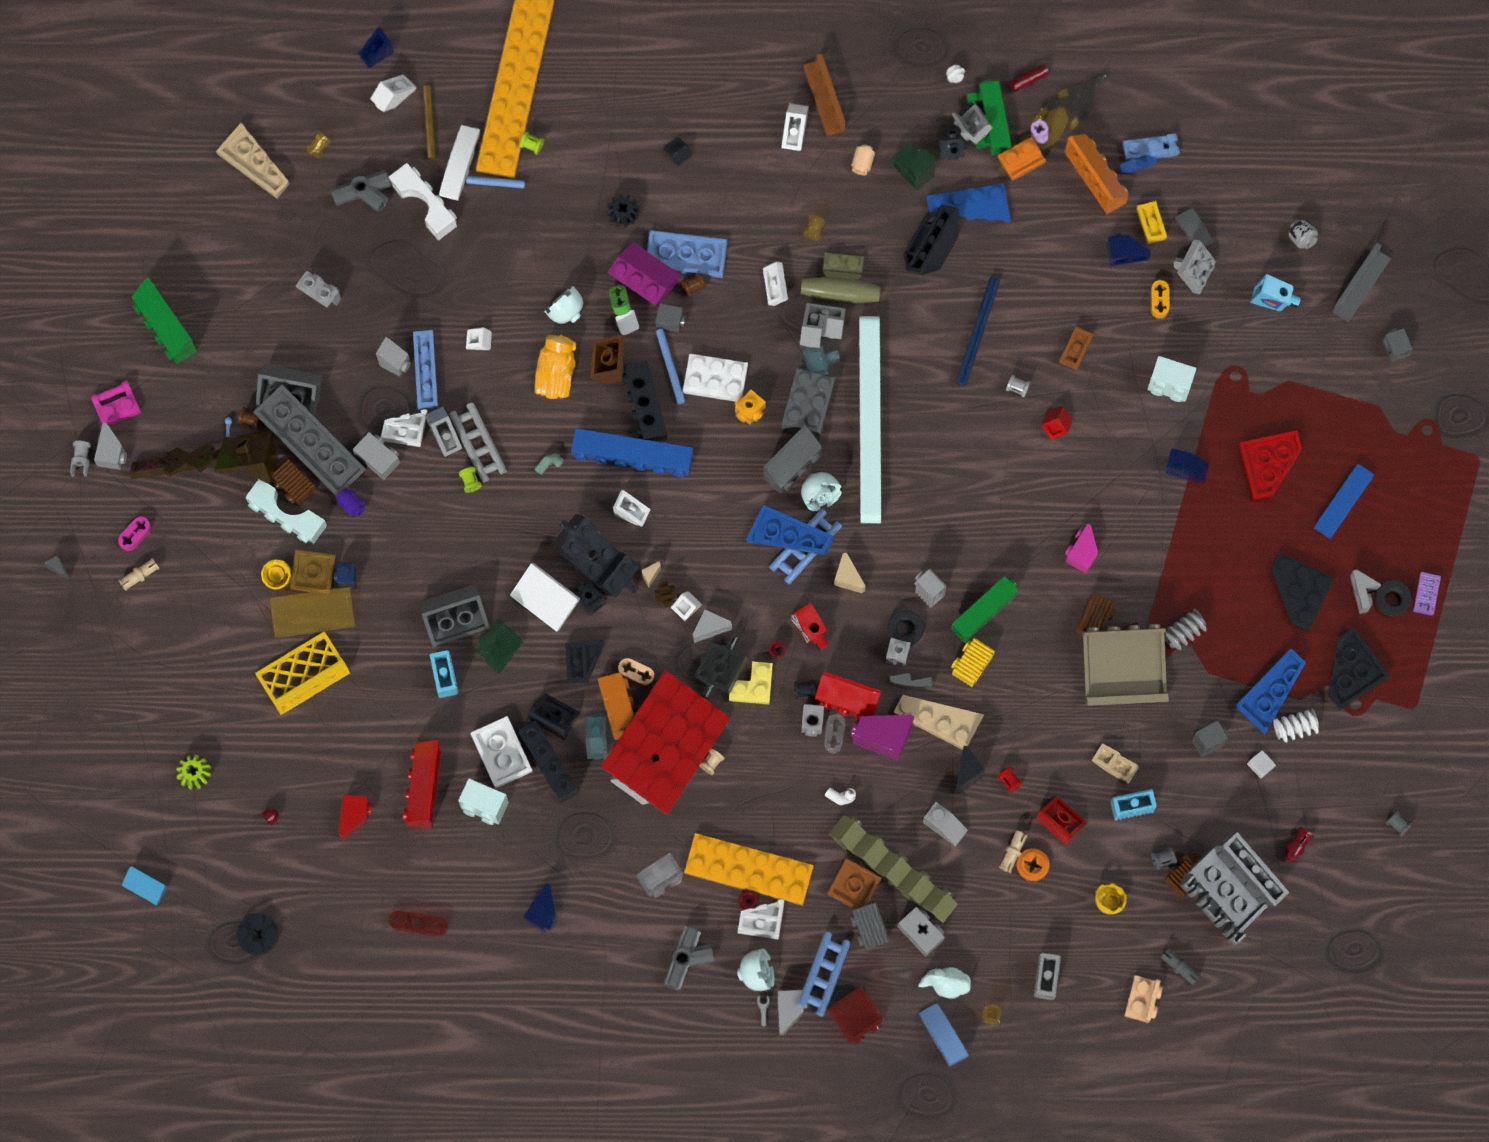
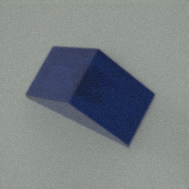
M379 27L358 54L368 68H371L394 52L391 41L381 27Z

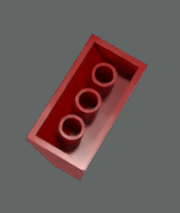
M437 740L418 742L415 745V749L412 748L411 750L413 768H409L408 780L411 781L410 788L406 789L408 808H404L403 820H406L408 827L432 829L442 752L440 743Z

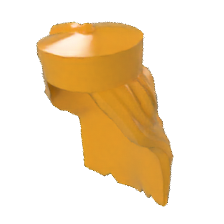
M563 335L546 336L545 346L541 349L535 373L536 394H541L549 399L569 396L571 376L576 365L572 350H576V343Z

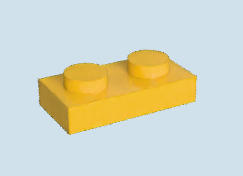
M1156 201L1138 205L1136 209L1147 244L1166 240L1167 235Z

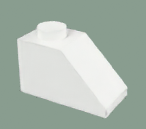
M400 75L380 82L371 100L376 104L377 108L385 112L396 108L416 89V86L404 75Z
M789 103L782 148L801 151L809 106Z

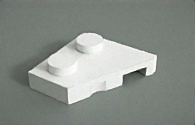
M421 410V413L414 415L405 414L399 418L385 420L381 439L384 442L421 447L426 423L425 415L428 414L427 410Z
M780 899L773 904H763L755 909L750 908L741 911L738 933L779 939L784 899Z

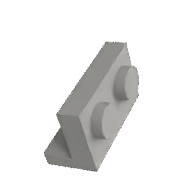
M976 104L962 117L956 112L952 114L955 119V126L961 130L960 134L967 141L972 140L977 144L992 129L984 113Z
M308 271L305 272L296 284L297 289L325 307H329L331 303L337 305L341 300L339 290L334 285H328L323 282L321 277Z

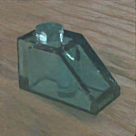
M606 715L586 717L587 759L598 760L606 758L608 755Z

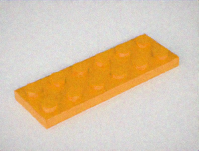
M695 833L684 874L776 899H784V901L803 906L814 865Z

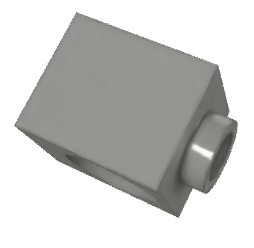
M891 638L885 663L905 667L911 643Z
M804 704L801 732L805 733L806 736L815 737L817 734H822L824 706ZM810 717H814L818 720V723L816 725H809L807 720Z

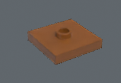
M845 858L826 894L854 909L869 903L882 877Z

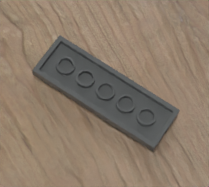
M283 385L253 411L335 496L342 489L348 488L366 471L359 461Z

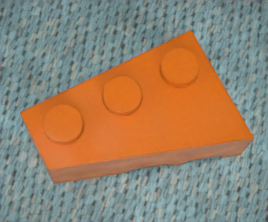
M621 672L598 678L614 740L619 739L633 718L632 708H635L632 696L628 697L627 689H630L627 677L623 678Z

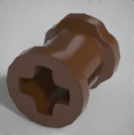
M696 273L694 277L686 281H680L688 297L699 289H706L705 282L700 273Z
M243 407L238 417V424L244 423L253 426L256 430L259 429L262 421L252 411Z

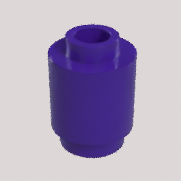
M344 488L336 496L338 505L351 517L355 515L358 517L364 512L365 502L352 489Z

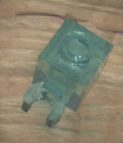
M822 346L819 348L808 347L803 351L804 363L809 372L826 375L829 372L828 364L840 362L838 351L825 355Z

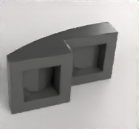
M1193 208L1176 216V222L1185 232L1186 239L1190 244H1192L1193 240L1201 241L1205 247L1213 244L1209 232Z
M910 673L894 675L889 678L891 686L905 690L925 691L932 690L933 686L931 677L911 681Z

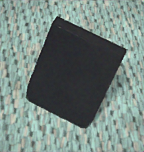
M679 137L663 148L677 166L692 157L689 146Z

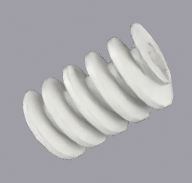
M1313 709L1311 712L1305 710L1304 715L1298 712L1296 717L1291 714L1288 719L1284 716L1281 717L1280 721L1278 719L1273 720L1277 738L1279 740L1282 738L1285 743L1288 741L1289 735L1292 740H1295L1296 733L1300 738H1303L1304 731L1308 736H1311V729L1316 734L1319 732L1318 719Z

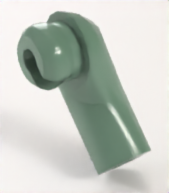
M550 454L544 456L534 470L542 475L549 465L554 464L556 467H560L564 460L560 457V454Z

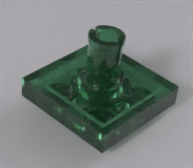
M497 619L488 633L484 632L480 635L479 645L474 651L495 672L500 674L523 641L504 621Z

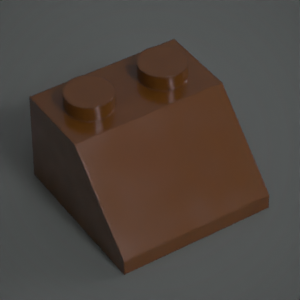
M625 335L593 341L591 379L606 385L621 382Z

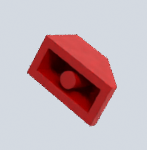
M343 795L339 829L341 839H346L367 822L368 815L372 814V803H369L368 797Z

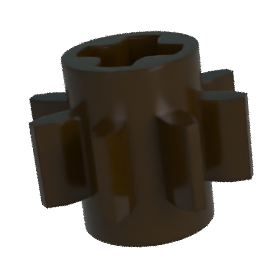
M668 581L658 583L659 588L654 589L657 603H663L664 607L672 606L673 600L678 599L675 586H669Z

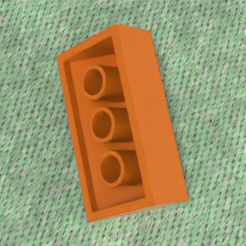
M1087 134L1068 137L1065 154L1105 213L1109 214L1126 204L1129 195L1128 190L1119 183L1116 172L1113 169L1110 170L1105 156L1099 154L1092 138L1089 139Z

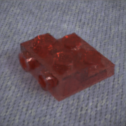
M859 986L827 1008V1011L849 1044H858L865 1039L864 1034L869 1031L872 1033L882 1027L881 1023L884 1021V1018L862 986Z

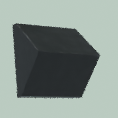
M545 693L529 711L528 715L531 722L536 720L540 727L565 740L581 712Z
M968 746L963 747L955 794H960L982 779L984 774V768Z

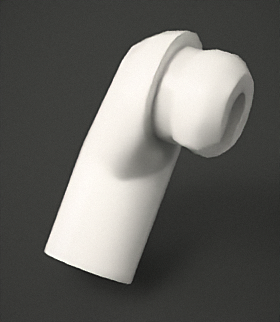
M830 787L825 796L838 805H844L855 800L856 792L854 789L848 788L847 791L838 793Z

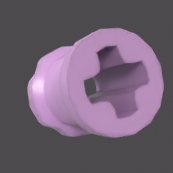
M1042 120L1034 122L1031 125V137L1036 144H1043L1048 140V126Z

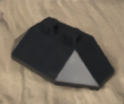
M942 204L938 207V210L932 212L921 221L904 252L905 269L907 272L925 275L941 269L959 237L958 208Z

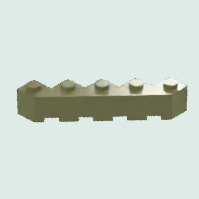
M843 815L829 832V835L838 845L845 850L848 849L856 856L857 860L867 868L870 867L876 871L885 882L899 889L904 897L913 904L916 903L922 907L930 917L944 923L958 905L953 900L954 895L945 888L941 890L935 887L929 881L931 877L924 871L918 872L912 869L906 863L908 859L899 852L895 854L889 851L883 845L885 841L881 837L866 833L861 828L862 823L855 817L850 819Z

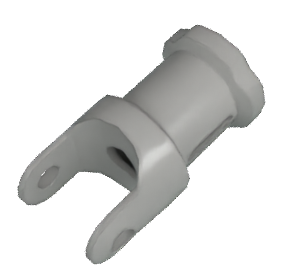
M75 441L73 442L75 448L74 457L71 458L70 473L74 477L75 469L79 466H84L83 474L87 477L89 468L88 450L91 448V443Z

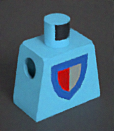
M1266 274L1255 285L1250 303L1282 311L1287 305L1297 308L1301 297L1292 295L1294 288L1292 285Z

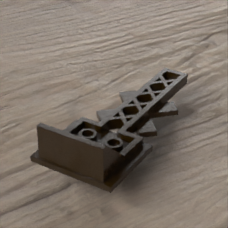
M272 431L224 437L221 449L215 450L214 446L208 443L191 453L176 447L167 453L169 457L132 462L129 474L131 479L164 474L171 477L178 472L192 470L202 472L207 468L215 467V473L244 471L265 483H271L277 461V453L272 441L274 433Z

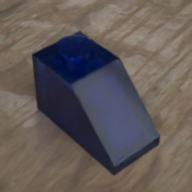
M1113 234L1111 237H1108L1107 250L1110 266L1149 261L1150 250L1129 235Z
M1171 448L1166 474L1205 483L1209 463L1192 453Z
M546 883L523 916L525 921L544 934L547 930L551 931L557 922L555 920L556 913L552 890L548 883Z

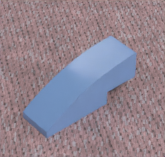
M937 1003L919 1013L949 1067L968 1057L963 1044Z

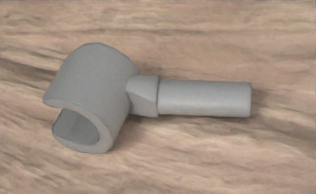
M760 996L757 999V1005L761 1009V1026H767L766 1012L770 1004L768 996L766 1004L760 1003Z

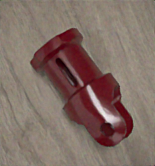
M1303 827L1297 829V835L1293 841H1289L1287 844V851L1283 855L1285 862H1293L1297 860L1299 855L1304 854V848L1314 838V835Z

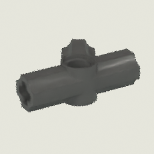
M386 170L366 177H355L352 182L332 188L330 191L336 206L360 199L379 212L383 210L389 201L380 191L391 187ZM358 186H365L363 190H356Z
M684 926L676 951L673 954V959L663 984L664 986L681 991L689 967L714 962L711 944L697 946L701 935L700 931ZM680 954H685L688 957L687 962L683 964L679 963L676 959Z

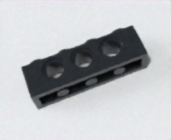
M648 361L624 366L625 373H622L624 385L628 384L630 391L627 392L629 403H633L635 408L631 411L634 422L638 421L640 428H636L638 438L655 442L667 440V432ZM637 382H642L644 386L642 388H636L634 387V384ZM646 400L649 404L643 407L639 405V402ZM650 418L654 422L651 425H646L644 420Z
M536 720L518 731L520 738L559 802L562 804L577 795V787Z

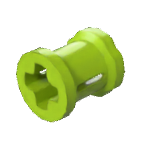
M526 131L521 138L519 147L530 149L538 155L543 147L544 139L531 136Z
M468 467L459 472V476L463 479L466 493L474 492L482 487L481 483L477 480L475 467Z

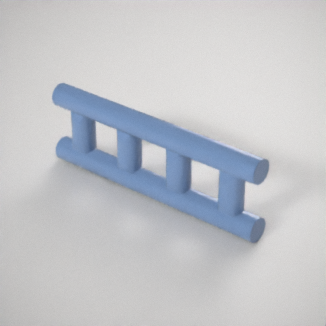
M820 509L809 521L808 525L816 527L818 524L827 531L826 533L834 536L842 525L837 521L833 525L828 523L824 519L827 513ZM784 549L771 563L769 568L773 572L780 568L787 574L784 581L790 585L817 554H805L802 551ZM791 553L801 560L794 569L784 562Z
M827 931L824 932L797 1004L801 1008H805L807 1003L818 1007L816 1014L819 1016H824L851 944L848 940H843L842 945L831 941L832 933ZM827 948L838 953L835 963L824 959ZM820 966L832 971L828 981L817 977ZM814 984L825 989L822 999L810 995Z

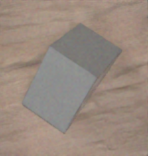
M704 610L693 633L694 643L732 630L731 621Z

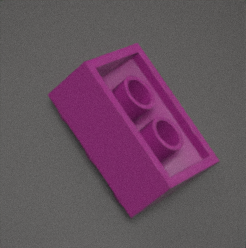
M634 242L617 257L607 272L657 307H659L660 303L664 302L681 274Z

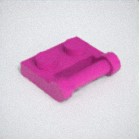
M127 380L122 381L121 385L102 393L90 395L102 424L107 423L108 426H111L141 413ZM124 391L126 392L127 396L101 406V401Z

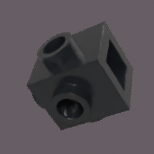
M949 130L946 133H938V150L941 159L956 160L959 157H964V150H967V140L962 137L961 131Z

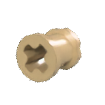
M711 748L709 754L699 767L708 774L713 775L715 773L714 769L725 758Z

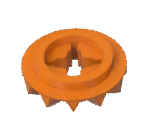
M1027 849L1018 857L1017 870L1020 876L1027 881H1038L1044 878L1049 871V859L1041 850ZM1036 857V865L1040 868H1034L1032 873H1030V866L1027 863H1031Z

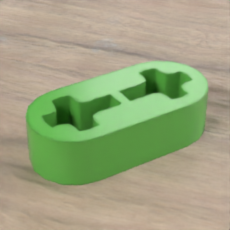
M616 285L609 290V297L614 313L620 316L627 314L631 310L625 286Z

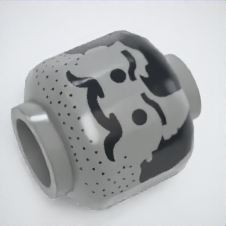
M1296 220L1291 224L1289 237L1298 248L1308 249L1317 242L1318 231L1309 220Z

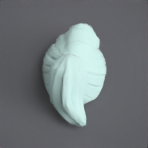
M949 967L928 971L918 986H933L938 995L946 998H957L970 991L971 982L967 974H964L957 968Z

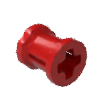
M1012 767L1007 768L997 777L1007 786L1009 794L1024 784L1014 774Z

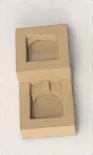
M1103 743L1092 759V762L1127 784H1129L1139 768L1137 764L1122 757L1119 752Z

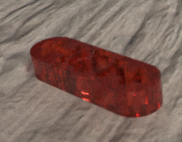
M394 911L389 916V924L396 931L436 937L444 936L448 931V923L442 917L404 911ZM401 916L402 920L408 921L407 917H411L409 928H406L407 924L402 922L399 923V926H396L393 919ZM417 918L424 920V926L421 929L413 927V921ZM428 920H431L430 924L437 925L438 922H441L444 929L436 932V928L429 927L430 931H426Z

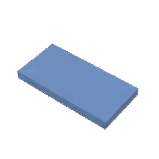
M650 230L647 252L678 273L691 275L700 273L701 276L723 278L728 239Z

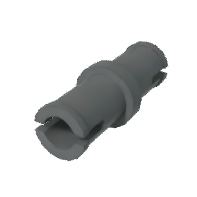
M1169 948L1166 953L1172 958L1170 959L1163 954L1161 959L1175 969L1174 972L1176 974L1179 973L1191 985H1194L1196 981L1190 975H1193L1197 980L1201 975L1192 969L1185 959L1182 960Z

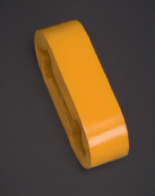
M1158 280L1151 287V313L1154 317L1161 319L1167 316L1170 308L1169 285L1165 281ZM1158 286H1161V289L1164 290L1161 297H1159V293L1156 290ZM1159 302H1162V308H1165L1161 313L1158 309H1155L1158 307Z

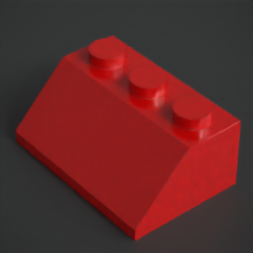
M823 671L815 703L818 704L817 706H824L825 710L831 708L837 710V713L842 716L852 715L856 717V720L860 721L861 716H875L881 690Z

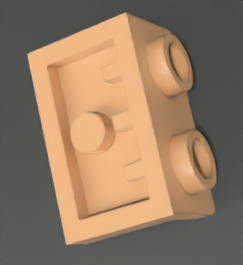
M1139 976L1134 977L1125 1017L1147 1023L1150 1022L1151 1018L1155 1019L1158 1008L1154 1006L1156 998L1160 999L1163 989L1162 986H1159L1161 980L1156 979L1154 981Z

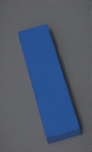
M1357 464L1314 526V529L1331 539L1374 477V474Z

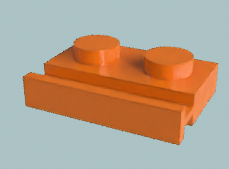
M1032 137L998 155V159L1010 176L1011 181L1046 163V159L1042 156Z

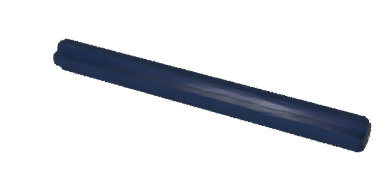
M989 278L956 380L958 385L966 386L998 289L1000 282L998 278Z

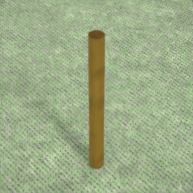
M425 85L423 90L428 160H435L431 86Z

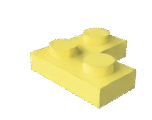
M752 662L751 681L737 680L729 694V701L770 704L773 663Z

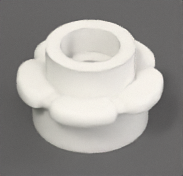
M954 65L947 70V79L949 82L958 83L964 78L965 70L959 65Z

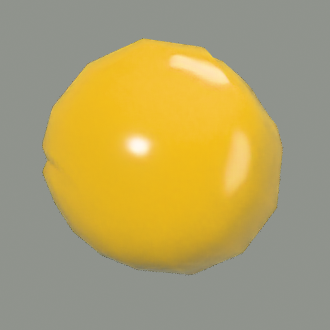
M270 560L262 568V581L271 589H282L291 580V568L283 560Z
M1114 883L1109 885L1101 884L1096 890L1095 903L1103 913L1116 914L1124 909L1126 894L1122 888Z

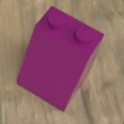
M861 716L859 722L855 721L851 731L853 744L898 762L912 729L915 716Z

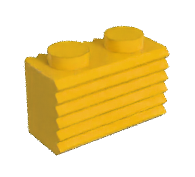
M976 638L972 642L968 641L962 650L965 652L961 659L957 657L951 666L953 668L952 675L970 687L974 686L995 654V650Z

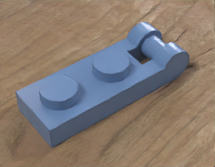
M1177 134L1123 141L1125 161L1137 159L1144 155L1156 158L1179 155L1180 150L1176 144L1178 141ZM1169 144V148L1164 149L1163 145Z

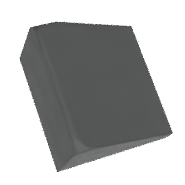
M55 556L44 562L49 570L65 579L69 578V574L59 557Z

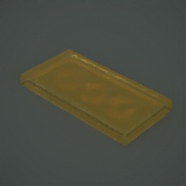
M350 587L270 598L275 638L356 627Z

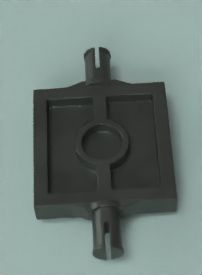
M732 635L727 646L711 642L694 675L695 680L706 685L701 695L703 698L709 700L714 689L731 693L748 660L747 656L735 650L740 640L738 637Z

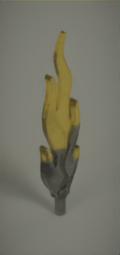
M1101 73L1092 82L1089 81L1085 84L1064 89L1058 94V97L1068 98L1054 101L1046 105L1039 112L1033 123L1041 120L1048 114L1044 122L1048 126L1049 134L1048 140L1045 143L1037 145L1040 151L1051 147L1060 139L1069 118L1074 112L1079 111L1071 122V131L1089 114L1094 95L1098 89L1097 87L1107 79L1104 73ZM1032 132L1023 136L1018 144L1031 138ZM1003 166L999 167V170H1005Z

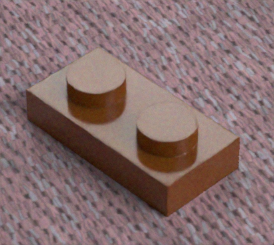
M1075 327L1059 363L1077 371L1094 334Z

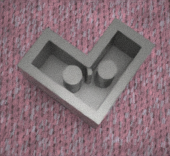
M807 303L800 345L819 348L822 336L831 339H841L846 309Z

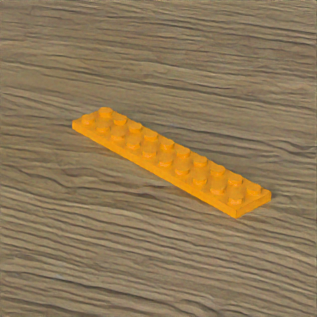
M554 0L514 1L476 167L477 172L515 179L521 153L519 145L526 131Z

